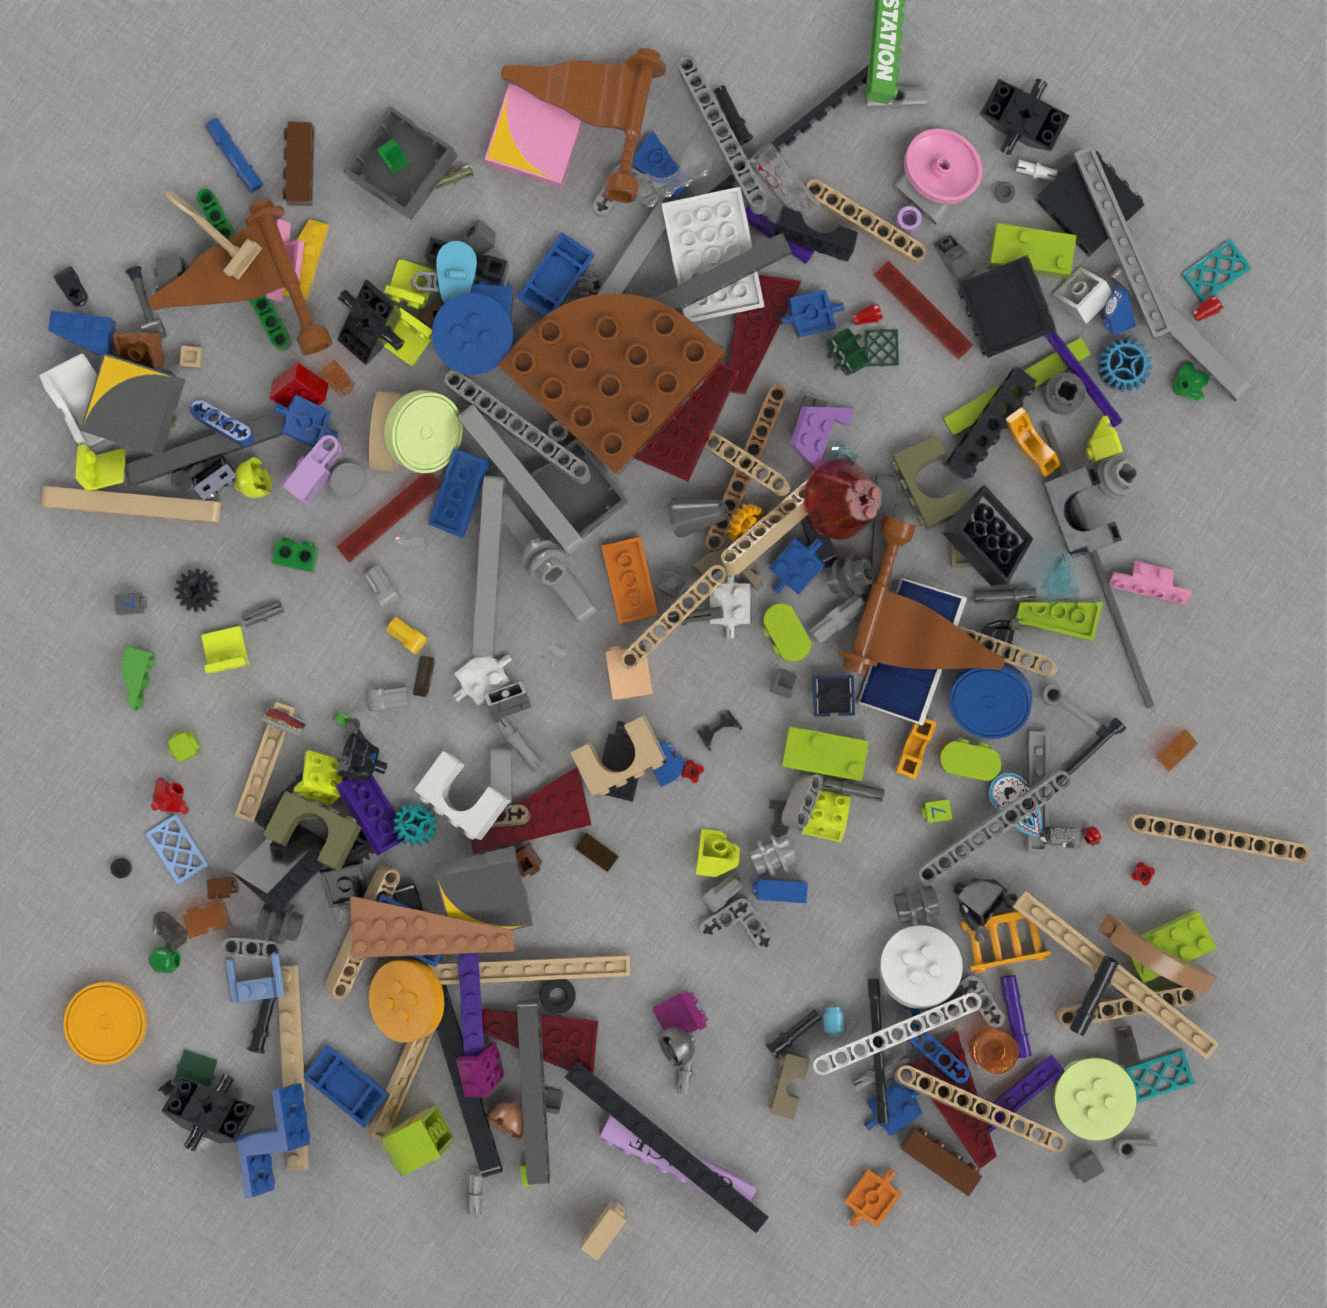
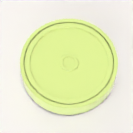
M427 390L413 391L400 398L390 410L384 429L385 444L392 459L400 466L419 473L434 472L450 462L454 448L459 449L463 433L462 423L457 418L460 413L455 404L447 397Z
M1083 1057L1068 1064L1064 1068V1073L1056 1079L1052 1093L1054 1110L1061 1123L1073 1134L1087 1140H1104L1123 1131L1130 1123L1136 1109V1091L1129 1075L1119 1065L1102 1057Z

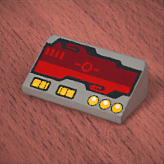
M269 708L262 718L263 722L298 737L303 735L307 726V722L275 708Z

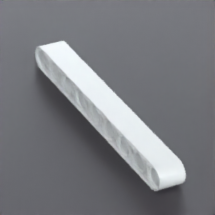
M976 993L965 994L821 1055L812 1061V1071L816 1075H826L972 1013L980 1008L981 998ZM968 997H972L975 1000L973 1008H969L966 1005ZM949 1005H954L957 1009L954 1016L949 1015L947 1011ZM932 1012L938 1016L936 1024H932L929 1021V1015ZM913 1020L917 1021L920 1025L917 1032L912 1031L910 1028V1023ZM894 1028L899 1029L901 1032V1037L898 1040H895L891 1035ZM875 1036H879L882 1039L883 1043L880 1048H876L873 1045ZM857 1044L862 1045L864 1048V1053L861 1056L854 1053V1047ZM838 1052H842L845 1055V1061L842 1064L837 1063L835 1060V1055ZM819 1060H823L826 1063V1069L823 1072L818 1071L816 1068V1063Z

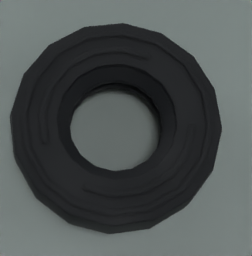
M566 979L548 980L540 991L542 1006L553 1014H563L569 1011L576 1000V991L573 985ZM555 988L562 989L566 994L565 1000L560 1004H556L550 999V993Z

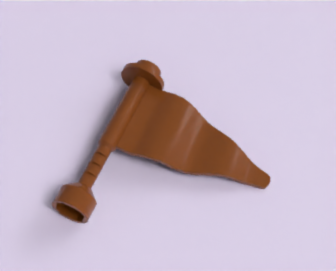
M640 48L636 54L627 58L626 63L599 64L575 60L551 66H504L501 70L502 79L520 86L536 98L561 108L592 126L625 131L626 137L618 171L607 177L604 195L620 203H631L636 200L639 182L632 175L631 169L637 139L641 134L651 79L665 74L666 65L660 60V54L650 48Z
M271 199L261 200L249 206L248 209L251 215L245 219L246 227L228 238L234 246L239 248L242 247L247 239L258 243L262 247V250L239 280L233 275L231 277L224 272V269L233 258L225 248L217 244L200 255L181 276L148 298L149 306L153 310H160L171 307L204 306L249 301L285 288L289 292L303 327L297 337L302 355L318 353L333 344L327 328L313 322L300 289V281L275 222V219L281 218L285 211L282 206H273Z
M885 516L880 532L885 542H887L876 581L872 584L852 652L839 650L838 655L845 657L842 668L866 675L868 665L877 667L878 662L911 669L980 668L1000 670L1004 666V658L983 646L934 610L919 602L887 591V583L898 548L912 540L916 525Z

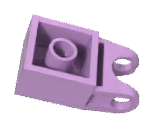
M327 435L322 437L306 457L302 456L298 460L295 471L287 474L283 480V487L308 505L330 478L332 473L329 471L343 452L342 444L333 436ZM334 443L333 450L327 451V447Z

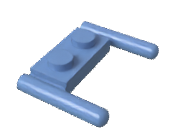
M273 952L270 955L274 977L238 982L234 960L232 958L226 959L232 1003L285 996L279 954L277 952Z

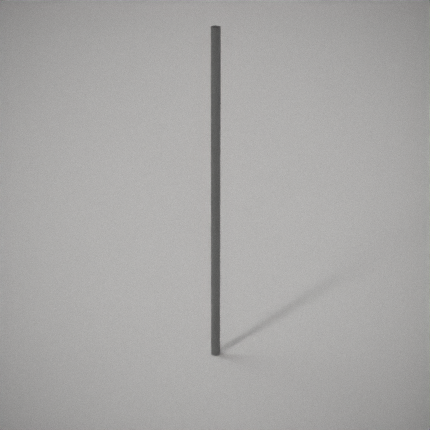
M1050 423L1043 425L1042 428L1049 447L1056 453L1061 464L1058 467L1060 476L1066 475L1068 472ZM1076 496L1072 508L1077 522L1082 527L1089 529ZM1095 550L1089 553L1146 708L1153 707L1154 703L1098 552Z

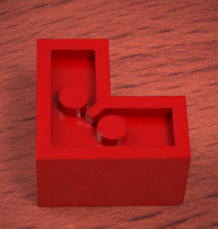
M297 362L272 382L269 399L287 408L291 403L292 397L298 395L319 406L326 401L328 383Z

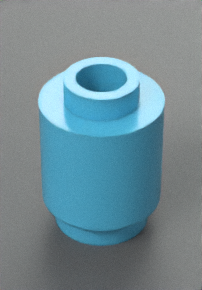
M841 1007L825 1008V1013H823L824 1032L829 1033V1037L841 1036V1032H845L844 1012H841Z

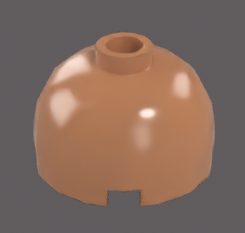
M515 1101L512 1104L503 1102L494 1106L486 1118L489 1120L488 1122L504 1134L506 1132L513 1133L511 1137L521 1140L524 1136L523 1106Z

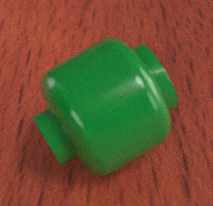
M157 947L150 954L148 961L155 973H173L180 966L181 956L173 947Z

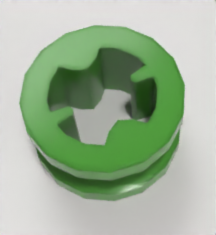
M337 710V716L333 717L332 720L346 727L348 721L352 718Z

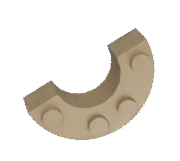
M378 391L376 394L369 435V466L372 471L395 473V468H399V464L392 459L387 450L384 429L390 410L403 397V393Z

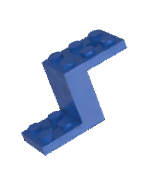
M301 1083L272 1090L277 1127L258 1129L240 1135L237 1139L245 1198H253L275 1190V1179L272 1172V1158L270 1154L289 1152L310 1144L304 1091Z

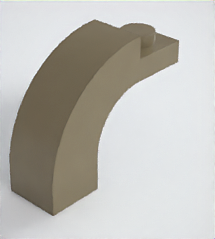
M725 550L707 554L697 561L693 567L701 576L714 565L724 567L721 554ZM753 561L740 573L758 591L764 585L761 582L764 579L757 571L752 572L751 569L756 566V563ZM713 570L711 576H714L720 570Z

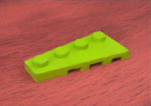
M1020 602L1015 618L1024 620L1019 621L1018 624L1093 642L1103 602Z

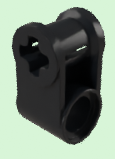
M72 266L53 276L66 298L73 305L81 307L87 303L88 294Z

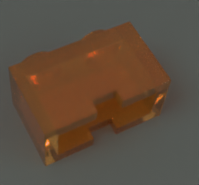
M335 359L319 372L340 397L348 395L354 389L355 383Z
M218 900L206 903V908L199 910L197 906L187 910L188 914L182 917L190 939L208 933V928L212 927V930L215 931L232 925L225 902L218 903Z

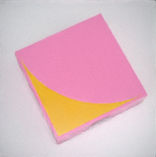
M509 84L484 159L486 166L512 174L525 175L537 182L562 189L571 163L572 150L578 141L584 122L567 111L536 98L525 89Z

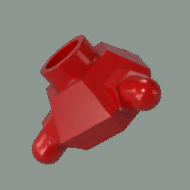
M162 777L158 778L155 784L151 809L155 811L159 809L161 812L187 814L189 808L183 800L184 788L177 782L169 783Z

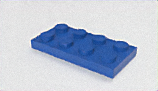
M454 448L428 525L464 538L490 461Z

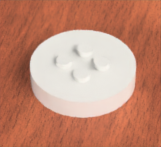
M923 925L907 927L897 932L886 944L880 960V976L887 992L899 1003L915 1009H929L947 1001L957 989L963 970L962 957L954 941L939 929Z

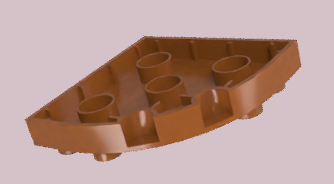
M600 294L574 300L548 313L523 335L498 366L615 474L620 475L634 459L633 457L646 446V443L655 436L662 425L689 398L727 353L698 326L667 305L637 295Z

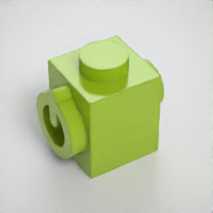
M180 730L172 734V739L167 741L169 744L167 747L172 757H176L178 763H183L200 754L198 750L201 748L200 742L192 731L183 733Z

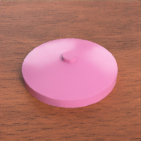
M945 129L924 131L912 140L905 152L904 169L909 182L916 191L931 201L941 204L962 202L969 198L980 184L982 163L977 151L968 140L953 131Z

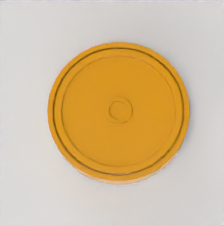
M406 958L389 962L377 971L370 985L369 1006L372 1017L381 1032L397 1042H412L429 1036L438 1027L444 1011V994L438 977L428 965L416 959Z
M102 981L89 985L80 990L71 999L66 1008L63 1021L65 1037L72 1050L88 1062L103 1065L119 1062L132 1055L141 1046L148 1030L146 1006L141 997L125 984L114 981Z

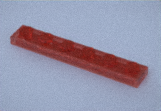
M889 260L874 274V277L957 360L973 346Z
M431 472L423 473L336 548L351 563L441 487L442 484Z

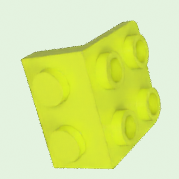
M401 259L397 262L390 286L386 285L384 293L395 303H400L401 301L407 303V306L419 309L420 307L425 309L430 293H419L413 290L411 280L418 272H436L434 269ZM421 277L416 278V284L419 287L426 286L425 279Z

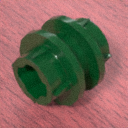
M849 328L840 331L826 341L829 349L826 357L828 359L835 357L838 363L833 367L834 370L841 369L845 376L854 374L869 363L866 355L869 347L864 346L860 348L857 342L862 336L860 334L854 336Z

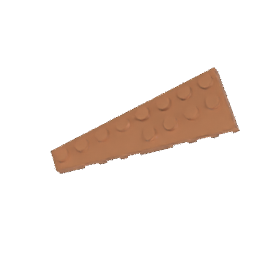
M350 897L352 958L515 951L514 930L374 900Z

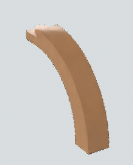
M1108 913L1098 928V931L1107 937L1110 943L1125 954L1183 987L1207 994L1217 979L1215 975L1203 966L1178 958L1151 943L1112 914Z

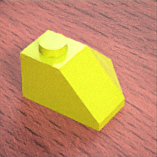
M1107 416L1102 417L1098 421L1086 444L1085 452L1087 458L1091 459L1092 464L1115 457L1123 452L1117 431L1114 427L1108 426L1110 420Z
M701 829L696 875L717 877L737 867L739 864L740 848L736 844L732 845L722 831Z

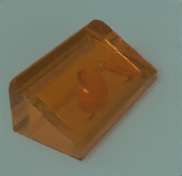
M1183 729L1155 758L1170 772L1198 743L1186 729Z

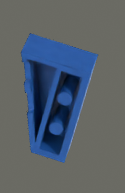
M51 310L48 328L51 333L103 357L104 353L112 356L116 321L110 317Z

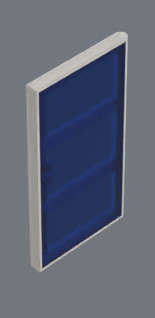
M900 578L895 593L925 605L956 626H958L967 600L963 596L906 578ZM879 662L877 667L870 665L857 703L923 725L942 669H911Z

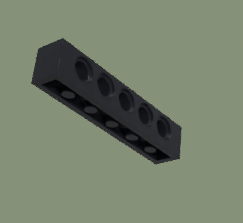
M1013 367L943 466L961 479L967 480L972 478L977 471L975 467L988 456L989 452L987 451L990 446H994L1001 437L999 435L1003 428H1008L1005 419L1023 407L1024 403L1022 401L1026 396L1029 397L1036 388L1034 385L1037 380L1021 368ZM1014 386L1019 389V394L1016 397L1011 394V389ZM1003 402L1007 405V411L1004 414L999 410V406ZM990 419H993L996 424L993 430H990L987 425ZM979 435L984 439V443L980 447L976 444V438ZM967 452L972 454V460L969 463H966L964 460V455Z

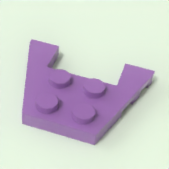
M802 406L790 446L803 460H806L811 465L814 472L824 473L827 476L828 482H831L836 465L823 460L822 456L830 431L832 430L833 422L836 421L842 425L849 426L854 408Z

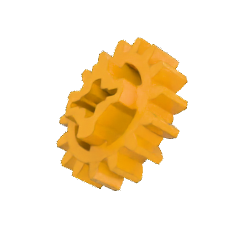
M751 503L748 506L744 504L742 510L738 508L737 514L732 515L733 521L729 522L731 528L727 530V532L731 533L728 538L732 540V543L763 518L765 513L761 511L760 507Z

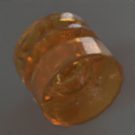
M987 1027L981 1029L973 1035L970 1041L969 1053L971 1059L977 1066L991 1074H1003L1010 1071L1018 1060L1019 1050L1016 1041L1010 1035L996 1028ZM989 1046L995 1047L992 1054L989 1052Z

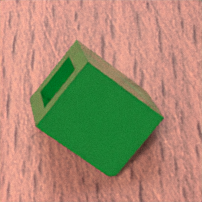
M394 139L377 149L394 175L410 165V162Z

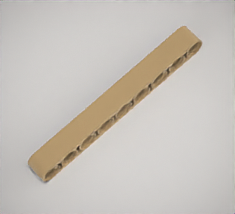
M43 486L41 507L207 523H219L221 503L214 501L94 490L86 491L83 489Z
M1133 814L1128 819L1129 828L1139 833L1295 862H1304L1310 855L1306 845L1143 814ZM1140 817L1143 821V825L1141 828L1137 829L1134 825V822L1137 818ZM1158 821L1163 825V829L1160 832H1156L1154 829V825ZM1177 825H1180L1183 829L1180 836H1177L1174 832ZM1197 829H1201L1203 833L1199 840L1194 836ZM1218 832L1222 834V841L1220 843H1216L1214 840V836ZM1237 836L1242 838V844L1239 847H1236L1234 844ZM1257 840H1260L1262 848L1257 851L1254 844ZM1279 843L1282 851L1277 855L1274 847ZM1299 847L1302 854L1299 858H1296L1294 851Z
M907 1065L901 1066L895 1071L894 1077L899 1084L1047 1151L1061 1152L1066 1147L1067 1142L1062 1134ZM903 1069L907 1070L910 1074L907 1081L902 1080L900 1076ZM921 1078H925L928 1081L926 1089H922L919 1086ZM941 1086L947 1090V1095L944 1098L938 1094V1089ZM959 1095H963L966 1099L964 1106H960L957 1103ZM978 1103H981L985 1109L981 1115L976 1112V1105ZM996 1112H1000L1003 1115L1001 1123H997L994 1118ZM1016 1120H1019L1022 1124V1129L1019 1132L1013 1127ZM1034 1129H1038L1041 1133L1038 1140H1035L1032 1136ZM1054 1137L1059 1140V1146L1056 1149L1051 1145V1140Z

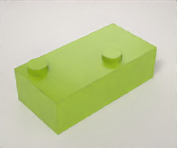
M997 223L993 229L988 268H997L1029 255L1036 275L1067 280L1071 275L1077 235Z
M788 727L781 767L862 781L869 741Z

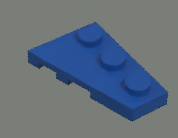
M652 131L634 155L632 167L660 184L667 192L678 199L690 181L672 159L665 146L659 141L654 131Z

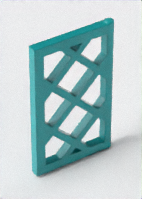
M1230 239L1182 273V277L1185 278L1203 303L1209 296L1212 297L1252 267ZM1230 246L1233 250L1232 257L1221 255L1222 250ZM1210 258H1217L1215 269L1204 267L1205 262ZM1220 259L1231 260L1230 271L1219 270ZM1235 261L1241 262L1245 267L1239 273L1233 272ZM1194 270H1200L1198 281L1192 280L1188 274ZM1203 271L1214 272L1213 283L1202 282ZM1218 273L1229 275V280L1222 285L1217 284ZM1201 285L1212 287V292L1204 297L1200 292Z
M1183 1049L1125 1068L1135 1087L1136 1103L1195 1084ZM1181 1055L1182 1063L1180 1067L1169 1063L1171 1058ZM1160 1061L1164 1063L1159 1074L1149 1069L1151 1064ZM1168 1065L1178 1070L1173 1081L1163 1076ZM1139 1068L1144 1069L1139 1080L1133 1078L1131 1071ZM1147 1072L1157 1076L1153 1087L1142 1083ZM1181 1072L1187 1074L1189 1082L1179 1085L1176 1082ZM1161 1079L1171 1083L1167 1089L1156 1090ZM1141 1085L1151 1090L1149 1095L1139 1097L1138 1090Z

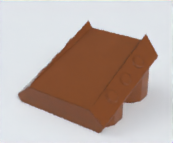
M114 333L113 338L118 358L152 369L162 366L165 356L163 355L160 340L161 333Z

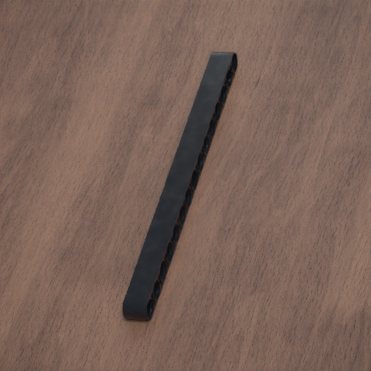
M414 882L396 887L395 896L397 901L412 909L423 911ZM414 957L416 960H419V961H421V962H423V963H425V964H428V963H426V962H424V961H422V960H420V959ZM443 984L441 986L444 994V1011L436 1029L482 1177L485 1178L503 1172V1168L488 1119H486L487 1115L481 1097H465L456 1061L460 1056H464L463 1037L447 985Z

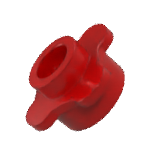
M693 760L686 761L685 769L681 772V776L690 779L692 783H697L699 781L698 777L704 772V767L695 764Z
M1091 826L1082 829L1083 838L1088 844L1092 846L1100 844L1099 840L1102 839V836L1096 827Z
M1139 862L1136 864L1137 868L1131 874V878L1147 886L1155 874V869L1145 866L1143 862Z

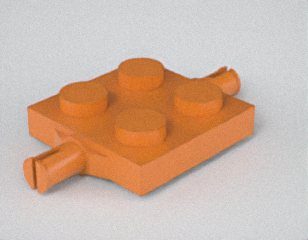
M889 1167L883 1177L867 1169L844 1200V1203L850 1206L856 1213L849 1222L853 1228L856 1229L862 1219L870 1221L878 1227L900 1197L901 1193L890 1184V1180L897 1173L891 1167Z

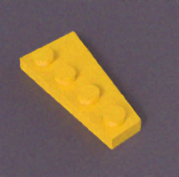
M311 219L308 220L296 240L304 242L300 289L305 302L308 300L329 229L328 224ZM284 288L283 296L290 297L289 292Z

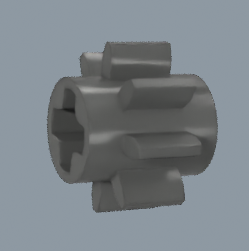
M584 273V277H579L577 281V290L581 296L588 297L598 294L602 286L598 275H593L592 273Z

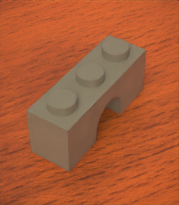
M787 1051L785 1056L781 1055L778 1064L781 1071L779 1076H775L773 1087L776 1089L774 1095H770L767 1107H770V1113L794 1120L799 1097L790 1095L786 1091V1086L791 1079H806L811 1061L810 1058Z

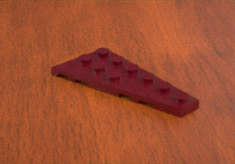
M758 275L765 307L736 314L729 367L737 369L739 374L730 393L746 394L780 326V322H782L779 321V318L785 316L789 308L787 299L795 297L802 281Z
M719 363L703 380L704 383L696 391H693L683 406L681 405L662 425L660 431L633 458L689 482L739 371Z
M575 767L516 804L523 805L529 810L530 819L526 824L490 827L482 840L476 838L470 840L473 853L475 854L592 825L578 767ZM522 810L516 815L509 811L510 816H517L519 819H521L522 815H525ZM506 813L500 814L496 820L503 821Z
M482 1009L483 1033L515 1048H519L517 1012ZM541 1015L543 1060L567 1071H570L574 1064L579 1061L593 1073L599 1021Z
M956 1031L940 1044L968 1068L959 1033ZM924 1055L908 1065L978 1097L970 1069L968 1080L963 1084H956ZM941 1055L939 1057L940 1065H949L950 1059L948 1056ZM954 1062L947 1071L951 1072L953 1069L957 1073L955 1076L957 1079L960 1077L964 1079V1071L962 1069L957 1071L954 1068L957 1064ZM921 1078L919 1083L923 1089H926L928 1081L925 1078ZM943 1086L938 1089L940 1097L944 1098L947 1095V1090ZM963 1095L957 1097L958 1105H965L966 1099ZM930 1098L979 1169L997 1157L985 1122ZM980 1103L976 1105V1112L979 1115L983 1114Z

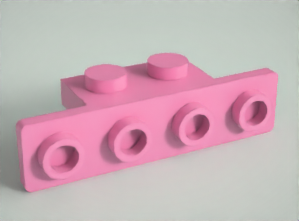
M275 219L300 281L304 242L299 240L289 241L291 223ZM284 288L267 294L266 298L282 302Z
M1135 561L1133 564L1132 576L1113 572L1109 580L1110 587L1118 590L1134 592L1139 595L1142 594L1154 597L1155 599L1174 602L1175 604L1186 605L1192 593L1190 590L1173 586L1174 570Z

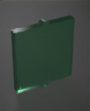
M184 1049L180 1063L176 1065L178 1069L173 1082L177 1083L180 1077L183 1076L210 1087L211 1081L215 1077L214 1071L218 1060Z

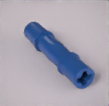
M218 118L210 120L205 125V128L215 141L216 146L220 147L229 163L236 170L237 176L240 177L250 193L260 189L263 186L262 181L253 170V166L248 164L240 149L231 139V134L227 132Z

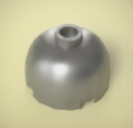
M670 1027L657 1034V1036L661 1037L658 1040L660 1048L668 1061L672 1059L675 1062L672 1065L674 1068L679 1069L691 1061L695 1052L694 1043L696 1042L691 1032L687 1033L679 1027Z

